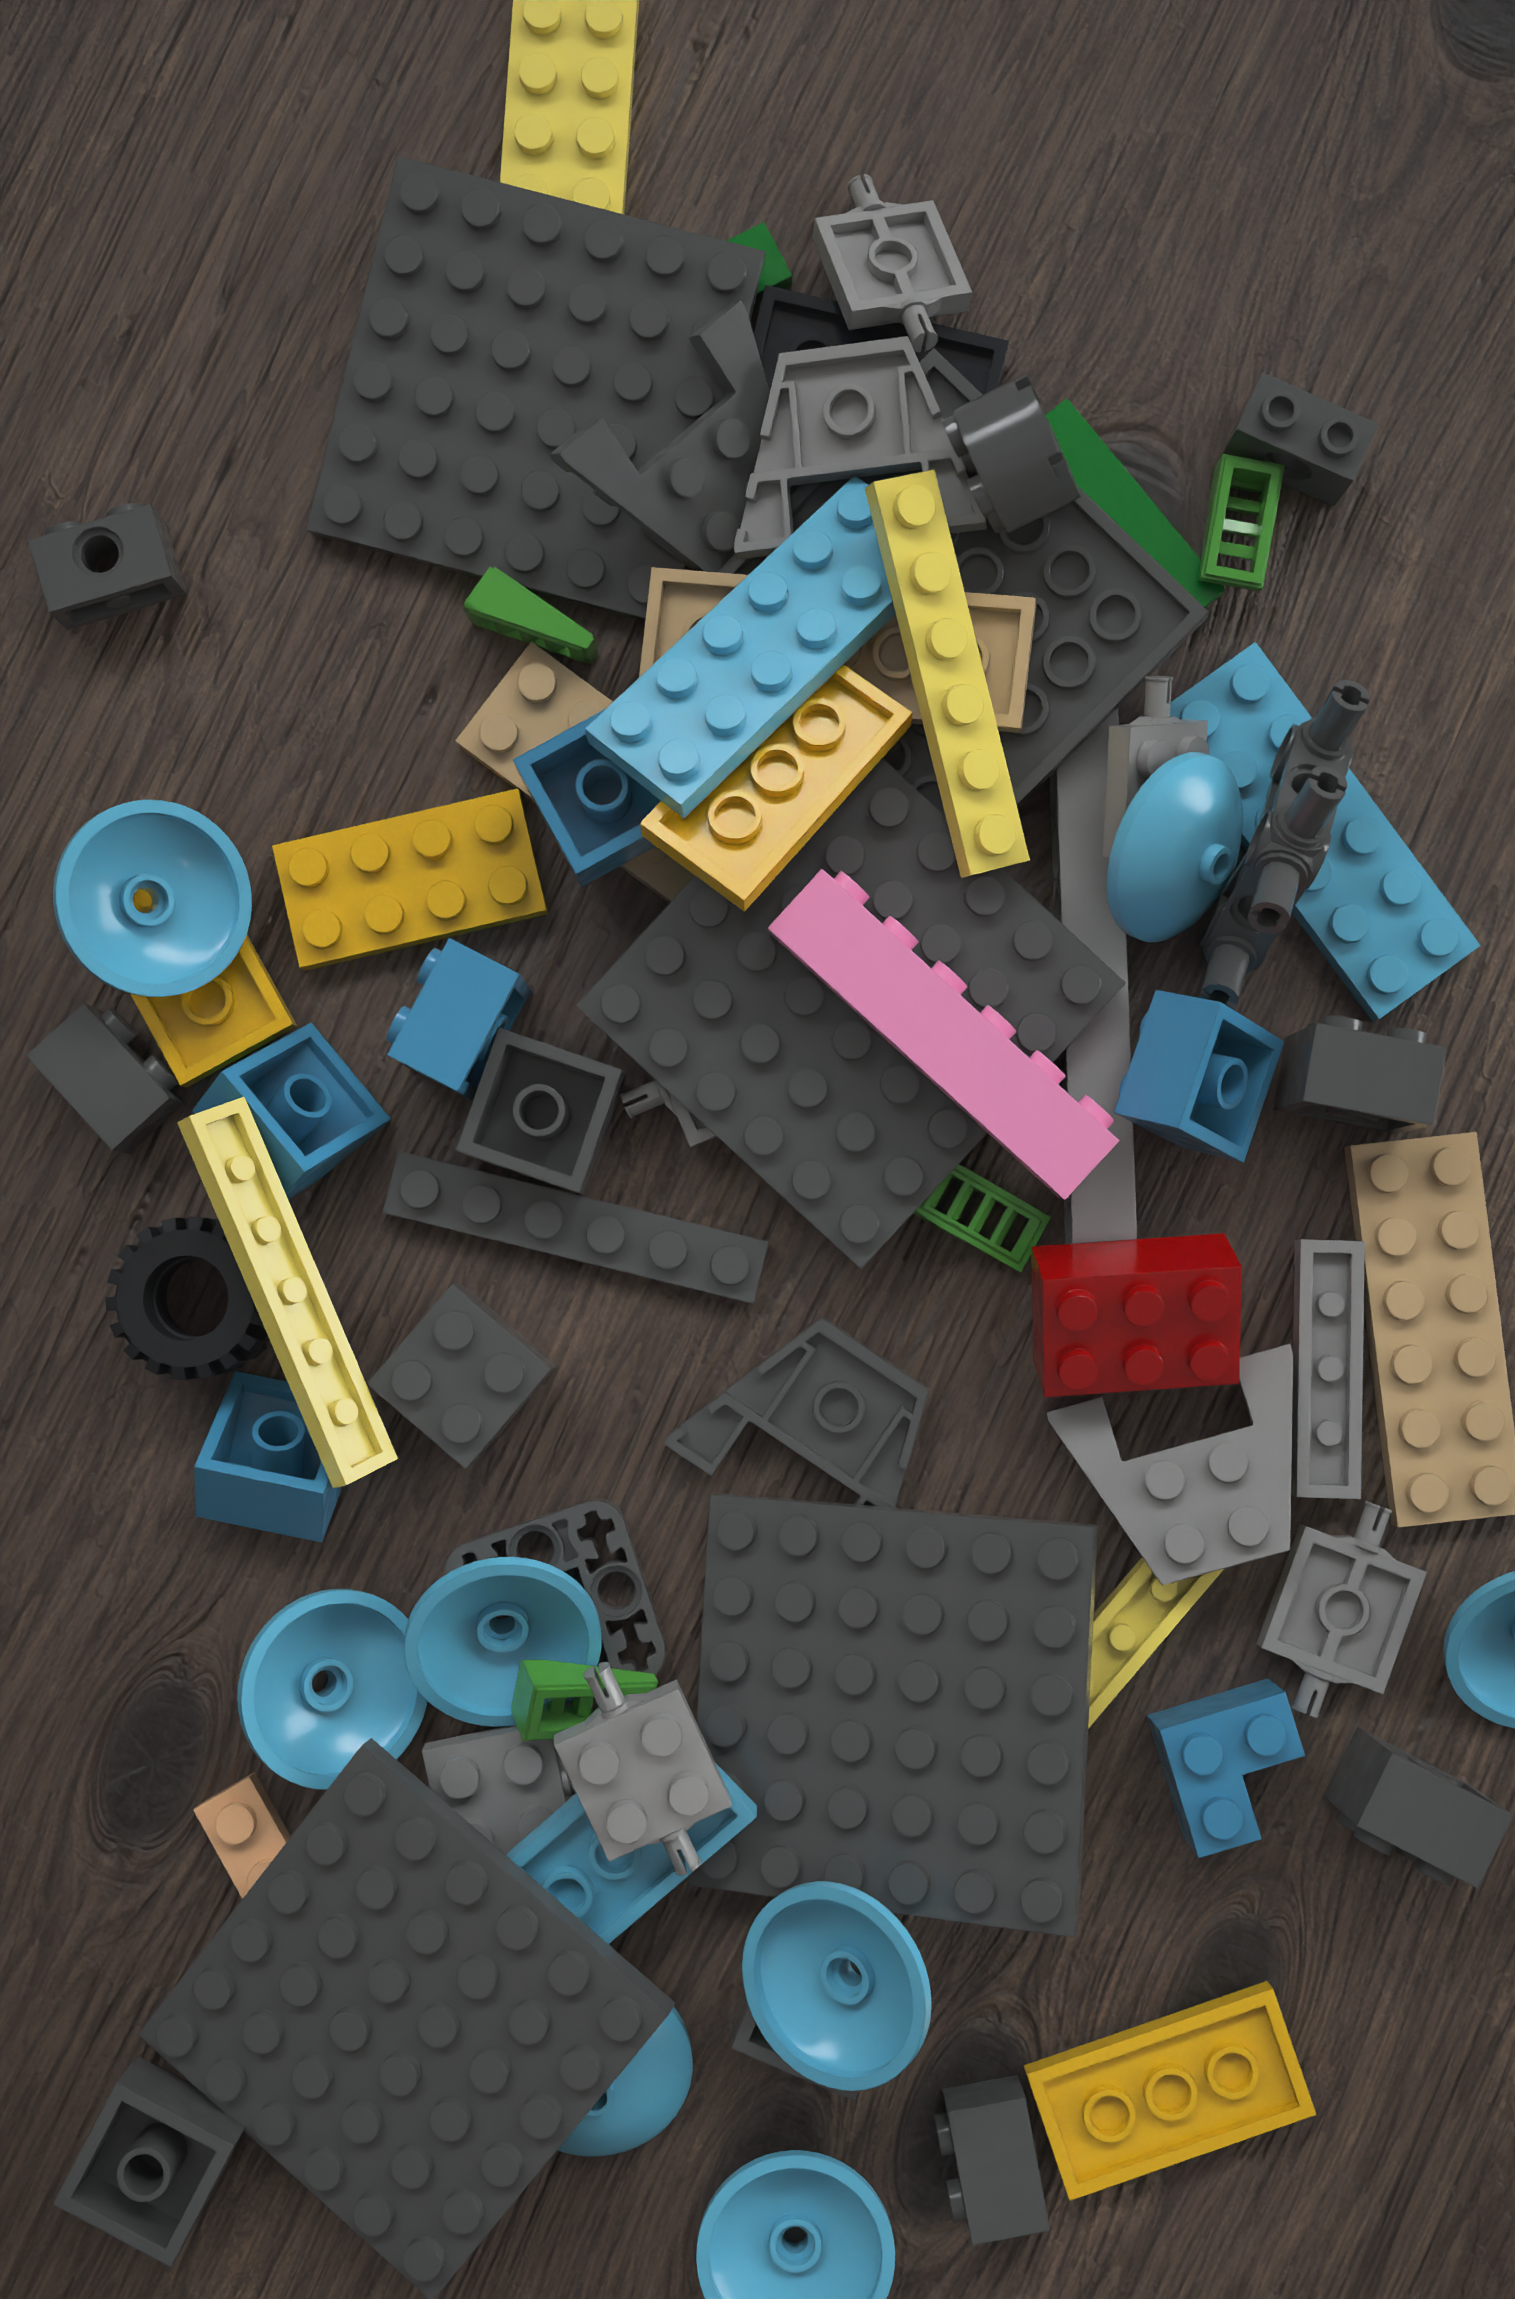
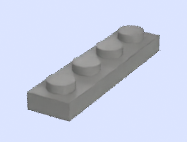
M1295 1240L1291 1495L1295 1497L1361 1499L1365 1241Z

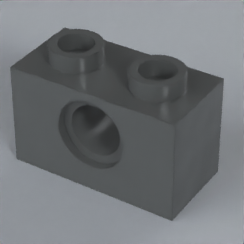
M1262 372L1242 408L1222 454L1285 465L1282 484L1335 506L1354 481L1379 424Z
M137 503L118 505L111 508L104 518L84 524L76 521L61 522L49 527L45 532L46 535L28 540L48 612L67 630L187 595L167 525L151 504L144 506ZM111 551L119 552L118 560L113 568L102 573L95 572L96 563L103 554Z

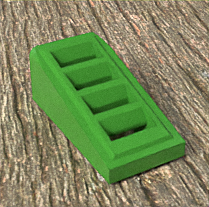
M1222 454L1214 466L1198 581L1258 592L1263 589L1285 465ZM1230 488L1259 493L1258 501L1229 496ZM1226 510L1256 515V522L1253 524L1225 518ZM1222 532L1253 537V546L1221 541ZM1218 554L1251 560L1250 570L1244 571L1217 566Z
M496 567L488 568L463 605L469 621L476 624V626L528 644L532 641L542 649L590 665L599 656L592 633Z
M960 1164L952 1170L913 1213V1215L1019 1273L1022 1272L1031 1255V1246H1036L1051 1218ZM952 1178L962 1185L946 1214H943L936 1210L935 1207ZM974 1190L984 1197L966 1227L957 1222V1219ZM996 1202L1006 1209L990 1238L987 1239L978 1233ZM1018 1214L1027 1219L1028 1222L1010 1252L1000 1245Z
M539 1659L520 1661L511 1712L522 1741L554 1740V1734L585 1721L596 1710L591 1709L594 1696L583 1677L584 1672L592 1666ZM594 1666L595 1669H596V1671H597V1674H598V1676H599V1678H600V1680H601V1682H602V1684H603V1686H604V1688H605V1685H604V1683H603V1681H602V1679H601V1677H600V1675H599L598 1666ZM611 1668L623 1696L647 1693L657 1688L658 1680L655 1674ZM574 1697L572 1706H566V1698Z

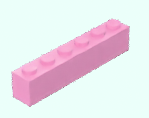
M821 869L768 927L769 934L1058 1198L1065 1200L1120 1141L1108 1130L1115 1122L1114 1119L1089 1096L1084 1095L1077 1102L1058 1084L1066 1077L1065 1074L1041 1052L1036 1050L1028 1057L1012 1043L1010 1039L1017 1031L992 1007L987 1005L979 1012L966 1001L961 994L968 986L949 967L938 960L930 968L912 951L919 942L902 924L892 916H889L881 923L863 906L870 898L869 895L854 880L842 871L833 879Z

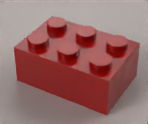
M1225 1233L1031 1246L1033 1361L1044 1397L1239 1384L1242 1266Z

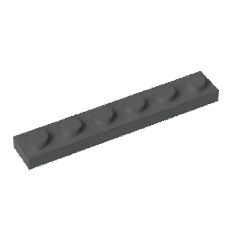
M401 1151L397 1152L382 1212L753 1304L769 1243L768 1241Z

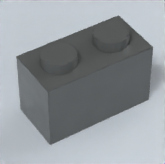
M83 1003L26 1056L111 1150L130 1154L183 1106L185 1101L173 1089L179 1082L168 1066L154 1054L146 1060L131 1043L137 1034L120 1014L112 1008L103 1013V1011Z
M1008 2076L942 2089L946 2113L935 2114L934 2118L941 2155L943 2157L954 2154L958 2178L946 2180L954 2223L967 2221L972 2245L1050 2231L1028 2108L1019 2076Z

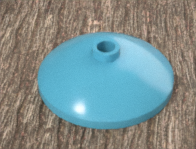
M1188 752L1178 755L1164 763L1146 780L1128 806L1117 830L1110 853L1107 871V897L1114 921L1129 936L1145 942H1160L1185 931L1207 912L1228 883L1240 850L1243 829V804L1236 779L1230 768L1222 760L1200 752Z
M137 800L114 806L97 814L74 834L65 847L57 865L53 885V905L58 928L64 942L76 960L90 974L108 986L122 992L145 997H165L186 993L205 985L217 977L232 962L248 932L252 911V893L248 873L238 850L229 837L215 823L199 812L177 803L163 800ZM138 889L145 890L152 899L151 908L147 913L139 912L133 904V896Z
M497 1557L475 1561L441 1577L426 1590L415 1604L405 1631L406 1666L411 1680L420 1694L446 1715L467 1723L492 1727L516 1725L512 1716L511 1705L521 1660H552L597 1666L602 1647L598 1612L585 1589L571 1576L552 1565L519 1557ZM499 1615H508V1616H509V1617L504 1618V1619L494 1618V1617L499 1616ZM574 1697L566 1698L565 1705L572 1701Z
M1515 1571L1484 1584L1460 1605L1447 1627L1443 1646L1444 1662L1452 1687L1462 1701L1482 1717L1514 1729Z
M329 1589L311 1593L293 1601L276 1613L264 1625L252 1642L245 1656L238 1682L237 1702L240 1723L244 1735L257 1757L269 1769L284 1779L303 1787L327 1790L358 1749L370 1738L397 1759L418 1731L428 1702L413 1684L406 1666L405 1631L408 1618L384 1599L352 1589ZM326 1670L328 1674L326 1687L319 1692H314L312 1688L313 1678L320 1671Z
M815 1881L796 1885L771 1900L757 1915L749 1929L743 1950L742 1977L750 2011L759 2030L783 2061L804 2077L818 2084L847 2091L867 2090L878 2087L902 2072L917 2056L926 2038L931 2018V1990L921 1954L901 1922L884 1905L868 1894L851 1886L828 1881ZM851 1961L858 1967L861 1975L853 1970Z
M673 2007L662 2024L557 2151L588 2157L626 2152L654 2138L675 2118L688 2095L693 2072L690 2037L684 2021L675 2007Z
M802 2150L779 2151L756 2158L733 2172L717 2189L708 2203L699 2227L696 2253L697 2273L705 2299H887L895 2270V2245L892 2227L879 2196L871 2185L854 2169L835 2158L821 2153ZM799 2227L807 2235L802 2241L792 2243L787 2241L783 2234L789 2228Z

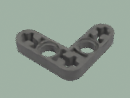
M603 1498L588 1499L462 1543L448 1557L445 1575L467 1563L466 1553L474 1552L478 1561L499 1556L501 1551L495 1542L500 1540L506 1541L507 1557L521 1558L518 1550L520 1538L529 1531L544 1532L551 1538L554 1544L553 1558L547 1564L563 1572L578 1567L585 1591L592 1599L598 1612L602 1643L611 1667L613 1669L652 1673L655 1675L662 1668L667 1651L665 1636L625 1516L621 1509L612 1501ZM597 1511L601 1520L612 1519L615 1528H612L606 1534V1542L610 1554L622 1547L627 1559L608 1560L599 1565L595 1570H591L588 1559H598L601 1554L594 1537L583 1538L580 1534V1528L588 1522V1512ZM619 1571L626 1573L635 1584V1597L629 1604L623 1607L608 1605L599 1594L600 1580L610 1572ZM640 1609L644 1610L647 1620H635L634 1627L641 1643L652 1641L655 1649L648 1653L646 1666L637 1667L633 1658L622 1659L620 1652L625 1650L628 1645V1636L624 1624L611 1631L608 1620H624L634 1615Z

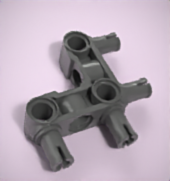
M1339 680L1336 682L1316 718H1312L1300 726L1293 724L1286 733L1270 771L1269 777L1271 781L1265 797L1266 801L1259 825L1238 868L1230 877L1222 893L1210 907L1198 936L1197 946L1203 948L1204 956L1208 963L1199 998L1218 1001L1231 1009L1235 1008L1239 1001L1245 975L1253 969L1256 970L1260 967L1276 935L1286 928V924L1289 923L1291 912L1305 889H1308L1315 880L1331 843L1332 836L1330 833L1337 806L1343 799L1347 789L1345 776L1354 754L1350 735L1366 711L1370 701L1369 692L1357 682L1350 680Z

